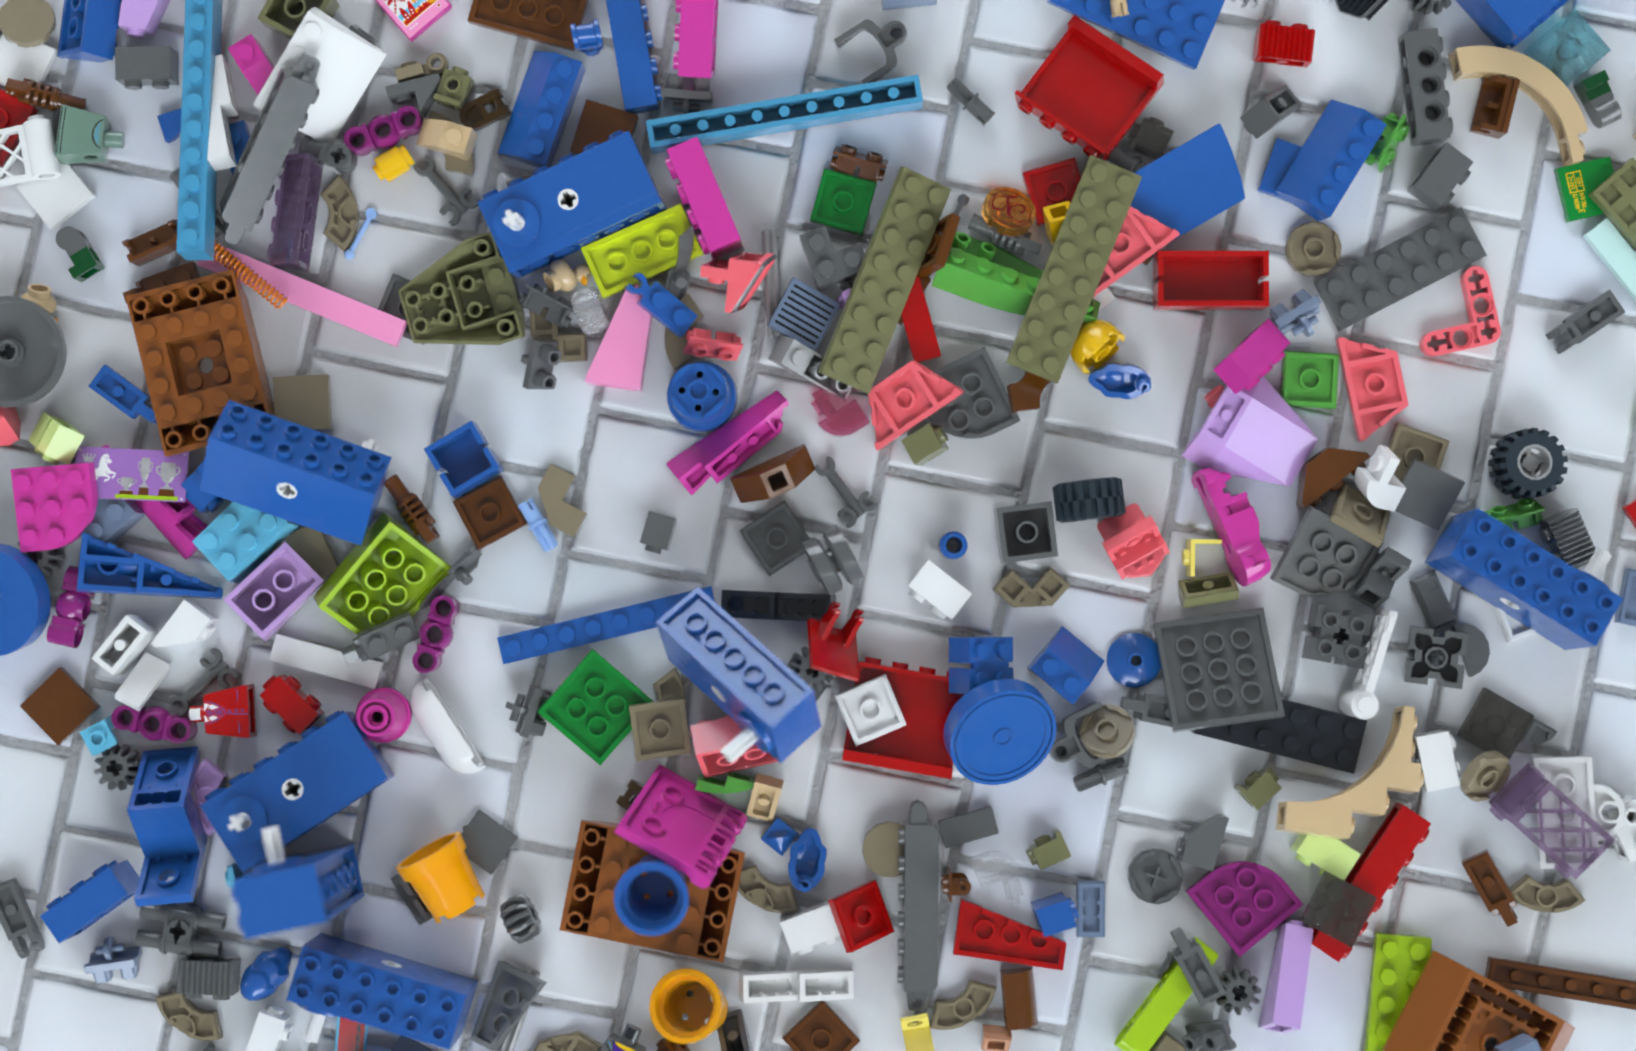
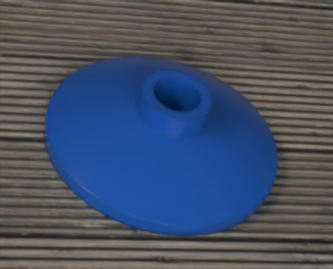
M1127 633L1118 637L1111 644L1107 652L1106 662L1109 673L1114 680L1126 687L1138 688L1149 684L1156 678L1161 668L1157 644L1148 636L1140 633ZM1134 655L1140 658V663L1137 666L1131 664V658Z

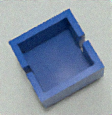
M474 421L466 423L424 448L437 471L443 472L447 470L448 473H442L439 476L451 496L455 498L462 496L504 471L494 451L489 447H485L489 443L478 424Z
M949 637V662L970 663V669L949 668V693L966 694L973 688L989 681L1013 679V668L1009 667V662H1013V637Z

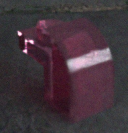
M822 389L812 394L814 399L811 402L812 407L819 417L823 414L826 417L818 423L819 428L826 434L838 438L849 437L870 424V421L855 399L836 411Z

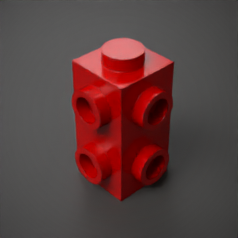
M274 675L262 686L265 690L259 696L264 700V707L272 714L277 713L284 719L283 725L294 734L296 732L302 734L310 729L325 713L320 708L322 704L311 694L307 696L300 689L302 687L301 683L292 675H280L278 677Z

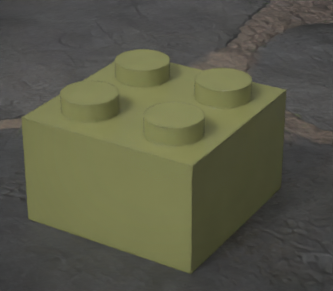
M267 0L258 19L267 28L291 40L308 10L316 7L333 18L340 5L336 0Z

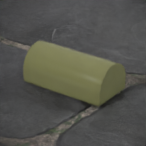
M1232 572L1178 581L1179 599L1183 609L1237 600L1239 598V589Z

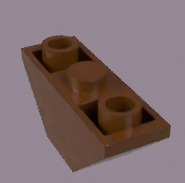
M803 444L730 477V480L741 503L768 500L796 488L815 470L806 445Z
M1326 448L1319 451L1305 462L1300 470L1297 507L1303 509L1309 507V505L1312 507L1317 506L1323 501L1321 496L1328 490L1334 492L1345 483L1343 478L1349 473L1355 475L1357 467L1365 468L1367 465L1364 462L1370 458V455L1367 452Z

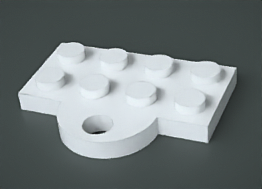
M1593 756L1534 757L1541 869H1599L1598 841L1606 840L1616 835L1625 821L1626 809L1622 798L1612 788L1602 784H1594ZM1605 805H1615L1619 809V816L1613 820L1605 818L1602 813Z

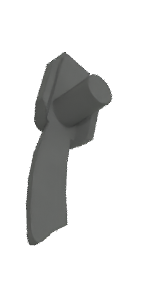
M692 226L679 236L676 266L668 271L664 288L678 300H681L686 295L691 276L686 271L693 250L694 228Z
M473 546L464 553L447 571L449 574L426 596L419 608L423 609L430 606L433 599L441 596L455 579L461 581L464 585H469L473 580L470 573L477 567L479 558L482 555L481 552Z

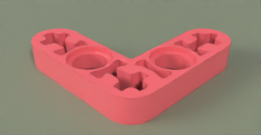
M1472 266L1466 269L1460 277L1469 323L1425 334L1419 342V348L1424 355L1428 357L1440 356L1489 345L1499 339L1501 335L1500 323L1489 276L1484 268ZM1472 272L1474 276L1480 277V281L1476 282L1477 291L1483 289L1484 293L1471 296V292L1476 290L1475 283L1468 280V277L1472 276ZM1477 298L1484 299L1487 303V309L1484 313H1479L1474 309V301ZM1490 316V319L1485 321V325L1484 321L1477 322L1479 318ZM1485 326L1487 329H1492V334L1488 338L1486 335H1481V330L1485 329ZM1456 331H1462L1467 336V341L1463 346L1457 345L1453 340V335ZM1431 337L1434 341L1446 338L1447 344L1435 347V351L1433 347L1428 348L1427 343L1431 341Z

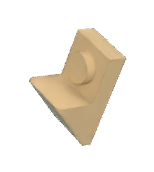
M757 773L746 815L773 822L784 780Z

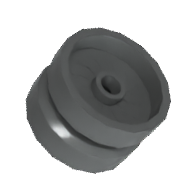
M836 525L823 532V539L828 549L825 550L819 539L815 537L802 543L808 557L807 561L814 575L822 583L829 596L842 590L843 584L838 572H841L847 583L851 585L864 578L854 554Z

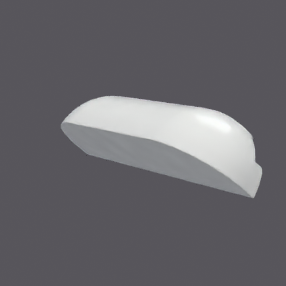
M427 675L419 680L411 692V710L445 764L453 771L461 774H474L486 768V764L429 676Z

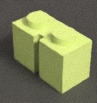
M43 411L28 441L36 447L34 451L42 455L44 460L58 465L59 462L70 464L84 435L70 423Z
M1299 834L1290 848L1297 853L1295 859L1310 867L1311 863L1321 868L1318 873L1331 882L1335 878L1344 882L1361 855L1338 839Z

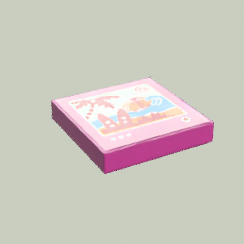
M375 0L411 43L453 8L447 0Z

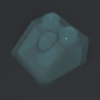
M1574 9L1525 49L1523 54L1551 70L1567 87L1610 52L1611 49L1578 11Z

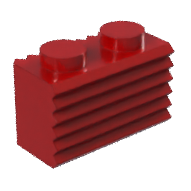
M1267 20L1256 29L1252 61L1307 68L1312 63L1315 30L1308 29V25L1296 23L1288 27L1282 26L1279 21Z

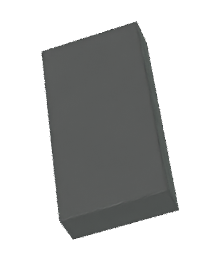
M991 806L938 821L945 848L999 834Z

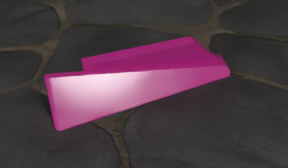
M779 391L773 392L668 461L666 465L691 496L710 476L718 484L781 433L783 427L781 420L782 412L789 402Z
M109 445L102 446L103 448H110ZM185 498V503L133 500L185 560L189 559L198 550L192 541L208 525L192 514L195 512L196 507Z

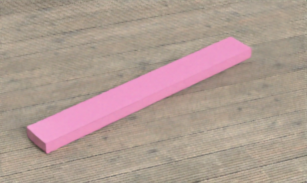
M225 247V251L229 250V254L233 253V258L238 257V260H242V264L246 263V267H250V271L254 270V274L258 273V278L263 277L262 281L267 280V284L271 283V288L275 287V291L279 290V295L283 293L284 297H288V303L398 347L408 324L407 321ZM215 258L214 260H198L196 264L215 273L228 270V268L220 264V261H216ZM238 278L240 283L246 285L245 281H241V278Z

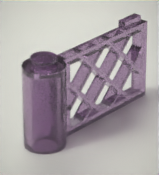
M1529 762L1489 801L1492 806L1489 809L1490 812L1500 821L1505 818L1515 825L1557 863L1554 868L1566 879L1572 876L1576 880L1615 841L1614 837ZM1549 790L1552 791L1559 798L1560 808L1542 809L1541 798ZM1539 802V809H1531ZM1563 802L1570 808H1563ZM1526 813H1539L1540 828H1527L1519 820ZM1542 813H1560L1561 828H1543ZM1563 813L1578 814L1581 817V828H1564ZM1585 822H1587L1592 828H1585ZM1561 832L1562 847H1548L1544 843L1543 833ZM1564 832H1582V847H1565ZM1585 832H1598L1606 840L1599 847H1586ZM1534 833H1540V839ZM1555 852H1562V858ZM1565 852H1583V863L1574 870L1566 863ZM1586 852H1593V853L1586 859Z

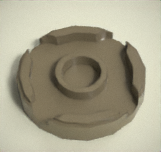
M8 0L0 9V30L6 40L20 47L27 48L41 45L50 38L52 31H55L56 16L49 3L45 0Z
M1311 221L1301 224L1291 232L1286 241L1285 254L1288 263L1296 272L1304 276L1316 277L1326 274L1336 265L1341 256L1342 246L1339 236L1323 222Z
M1112 704L1102 705L1103 707L1083 717L1079 732L1081 741L1089 753L1095 757L1109 759L1116 758L1125 753L1133 744L1135 725L1128 712L1123 708Z
M1491 750L1473 759L1464 770L1460 780V789L1464 795L1470 800L1479 802L1491 798L1488 795L1493 791L1495 793L1500 791L1508 781L1511 772L1508 758L1501 752Z
M890 821L876 824L867 832L863 841L862 853L866 864L873 872L882 877H896L903 874L898 873V856H903V845H898V829L903 828L902 824Z

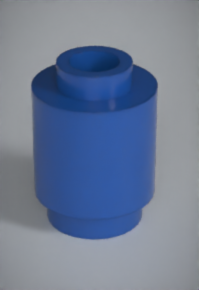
M952 531L940 538L938 547L940 553L945 558L958 559L966 553L968 544L964 535ZM951 540L957 543L955 551H950L947 548V543Z

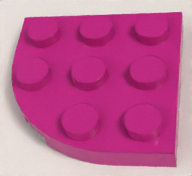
M94 462L10 469L20 552L57 549L67 546L81 537V533L92 522L97 508L98 494Z

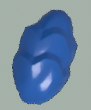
M1107 363L1103 367L1094 369L1088 377L1089 383L1094 388L1100 390L1104 396L1111 398L1133 399L1151 389V377L1141 367L1130 363L1123 365Z
M813 828L804 830L791 845L790 860L788 862L789 876L794 887L802 892H808L820 882L825 872L827 849L822 844L818 832Z
M281 947L272 951H262L254 962L246 968L240 983V991L245 999L249 1001L265 999L275 993L278 987L289 977V965L292 956L288 948Z

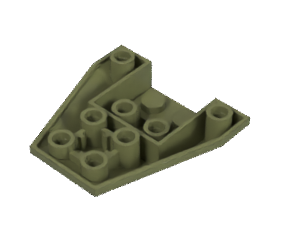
M491 231L466 239L398 290L413 343L501 345L525 337V312L522 307L523 305L519 302L520 295L514 275L510 274Z

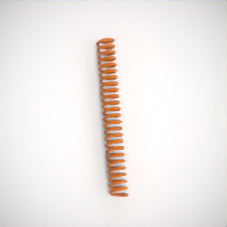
M215 240L214 253H216V256L214 258L216 261H220V264L224 265L228 270L232 266L234 271L238 269L236 272L237 278L245 281L246 285L257 291L258 295H262V298H266V301H270V304L274 305L275 308L281 309L288 301V297H284L283 293L279 295L280 291H275V287L271 288V283L267 284V280L262 281L263 277L258 278V273L254 274V270L250 271V267H246V263L242 264V260H238V257L233 258V253L229 254V250L225 251V247H221V243L217 244V240Z

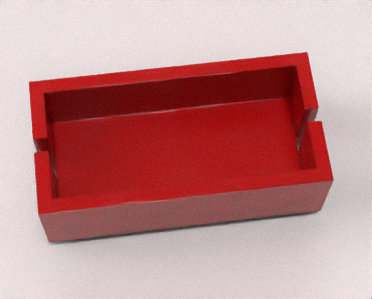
M1157 251L1153 255V280H1158L1153 285V310H1264L1269 306V281H1263L1258 285V280H1263L1269 276V251Z

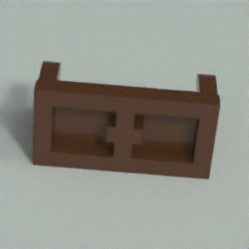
M1491 75V78L1482 79L1470 132L1497 139L1508 133L1520 80L1498 75Z
M172 219L165 225L130 240L122 241L123 246H126L130 254L126 255L129 262L136 266H142L176 251L178 220Z

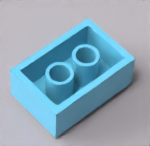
M232 502L192 542L228 581L240 584L299 526L288 520Z

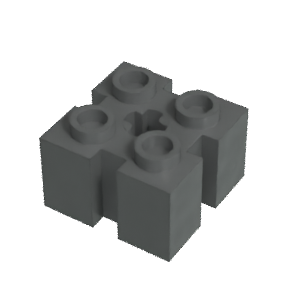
M1311 604L1307 625L1314 626L1312 637L1305 636L1301 658L1331 663L1332 657H1335L1334 664L1364 669L1368 647L1361 646L1362 636H1370L1374 614L1343 610L1342 616L1340 615L1341 608ZM1340 631L1341 640H1338V643H1336L1337 639H1333V634Z
M1410 625L1407 647L1408 649H1414L1413 659L1406 658L1404 682L1427 685L1428 678L1438 679V686L1462 689L1465 667L1458 664L1459 655L1466 656L1469 633L1444 629L1443 636L1433 635V628ZM1433 650H1439V654L1444 655L1442 661L1438 660V664H1432V659L1428 658V654L1433 653Z

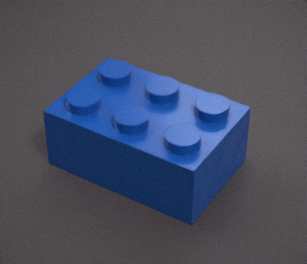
M114 860L108 865H102L92 872V877L78 882L69 889L70 892L63 897L60 896L46 905L48 911L40 917L59 944L79 935L135 895L139 876L128 860L120 863Z

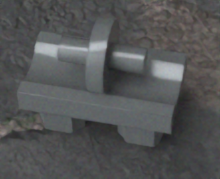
M668 74L666 87L662 88L661 96L664 99L683 100V103L673 102L672 108L673 111H682V114L700 111V105L690 104V101H713L709 78L694 77L693 90H683V77L678 76V74Z
M531 340L529 355L524 354L521 356V362L527 365L522 387L526 389L555 388L557 379L552 374L553 366L561 361L562 352L557 349V341Z
M530 684L526 699L525 695L518 693L515 703L507 701L505 707L512 710L509 720L518 721L515 732L526 738L529 735L543 736L546 722L535 718L537 709L551 695L543 692L538 686Z
M1217 1019L1211 1022L1189 1023L1185 1026L1187 1034L1182 1037V1041L1186 1051H1227L1237 1047L1230 1036L1231 1029L1229 1028L1228 1020L1222 1021Z

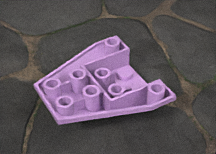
M1264 376L1262 378L1259 377L1260 381L1252 389L1247 391L1243 388L1236 395L1224 382L1225 388L1200 431L1193 434L1181 456L1203 469L1211 468L1220 473L1227 472L1230 475L1291 487L1316 445L1318 438Z

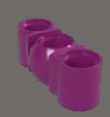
M403 106L398 111L390 112L391 115H376L370 120L368 125L362 123L359 127H351L344 135V142L357 156H367L372 151L379 150L378 147L384 149L392 148L399 142L401 137L405 140L409 136L418 135L424 119L414 107ZM410 115L416 116V121L412 126H404L406 117ZM390 126V133L385 137H380L379 130L381 127ZM365 136L364 144L360 147H354L355 138Z
M69 566L65 572L61 587L65 592L58 597L55 608L57 616H52L46 637L49 643L71 648H78L82 641L86 626L82 622L88 618L91 610L90 598L94 599L95 593L76 592L78 567Z
M438 596L433 599L430 605V612L427 615L428 619L419 628L418 636L420 643L417 644V652L413 656L412 663L414 668L421 673L433 672L440 667L442 656L445 653L444 649L453 640L454 632L451 625L455 623V617L459 612V603L452 596ZM443 600L448 601L451 605V611L446 616L439 612V604ZM434 626L439 627L442 631V638L438 642L433 641L430 637V631ZM424 653H429L433 657V664L430 668H426L421 662V657Z
M127 705L117 707L111 716L112 723L116 728L130 730L133 733L139 732L141 736L150 741L162 739L170 740L173 743H182L192 740L198 732L197 723H191L189 717H180L177 714L171 715L160 706L142 707L140 711H137ZM126 710H129L133 715V720L130 724L124 720ZM153 716L160 722L158 730H154L150 725V720ZM179 723L186 726L187 730L184 737L180 736L177 732Z

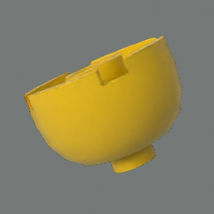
M1102 319L1082 323L1070 352L1071 358L1083 373H1091L1088 368L1094 366L1097 369L1103 366L1117 353L1120 348L1116 344L1119 339L1124 342V334L1111 322Z

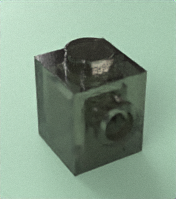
M1144 117L1140 124L1135 122L1128 138L1132 139L1129 148L1156 160L1163 156L1174 131L1164 127V122L1157 118L1150 117L1148 119Z

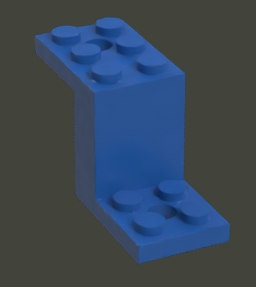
M198 746L149 750L142 753L127 808L129 818L145 856L134 897L137 907L194 901L208 840L191 794L201 755ZM169 877H174L172 880L165 882Z

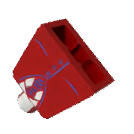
M254 684L204 694V705L190 706V722H204L206 734L241 738L257 736Z

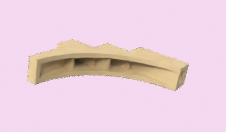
M1401 706L1394 708L1391 729L1385 745L1373 765L1358 781L1340 793L1322 800L1312 802L1285 801L1278 803L1276 831L1340 840L1350 839L1355 828V820L1352 817V813L1369 816L1385 815V811H1387L1390 803L1387 790L1404 793L1420 792L1424 782V773L1421 771L1422 764L1411 762L1415 754L1413 731L1417 727L1415 707Z

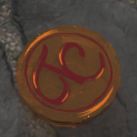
M999 187L988 192L981 205L982 216L985 222L990 227L993 225L997 228L996 232L1006 236L1014 237L1025 234L1031 228L1036 218V209L1032 201L1024 193L1014 188Z

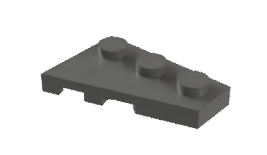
M498 961L470 1040L489 1050H498L547 982L506 961Z

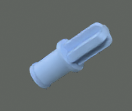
M534 498L519 504L518 508L530 526L528 530L534 533L543 551L547 552L554 549L558 542L547 525L548 519L543 518L534 502Z

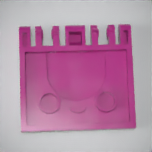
M659 764L618 824L614 833L689 876L691 883L700 888H707L717 873V867L722 865L723 860L732 848V844L735 843V836L740 834L745 826L747 816L742 811L711 793L695 790V784Z

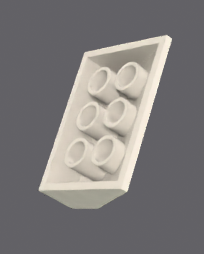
M313 7L308 10L253 105L260 110L263 109L282 68L288 66L294 68L303 53L315 57L320 61L316 77L320 90L319 96L315 104H310L306 112L308 113L307 122L304 128H299L298 131L321 142L325 141L333 144L387 54L318 8Z

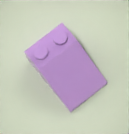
M284 542L223 600L267 642L323 584L324 580Z

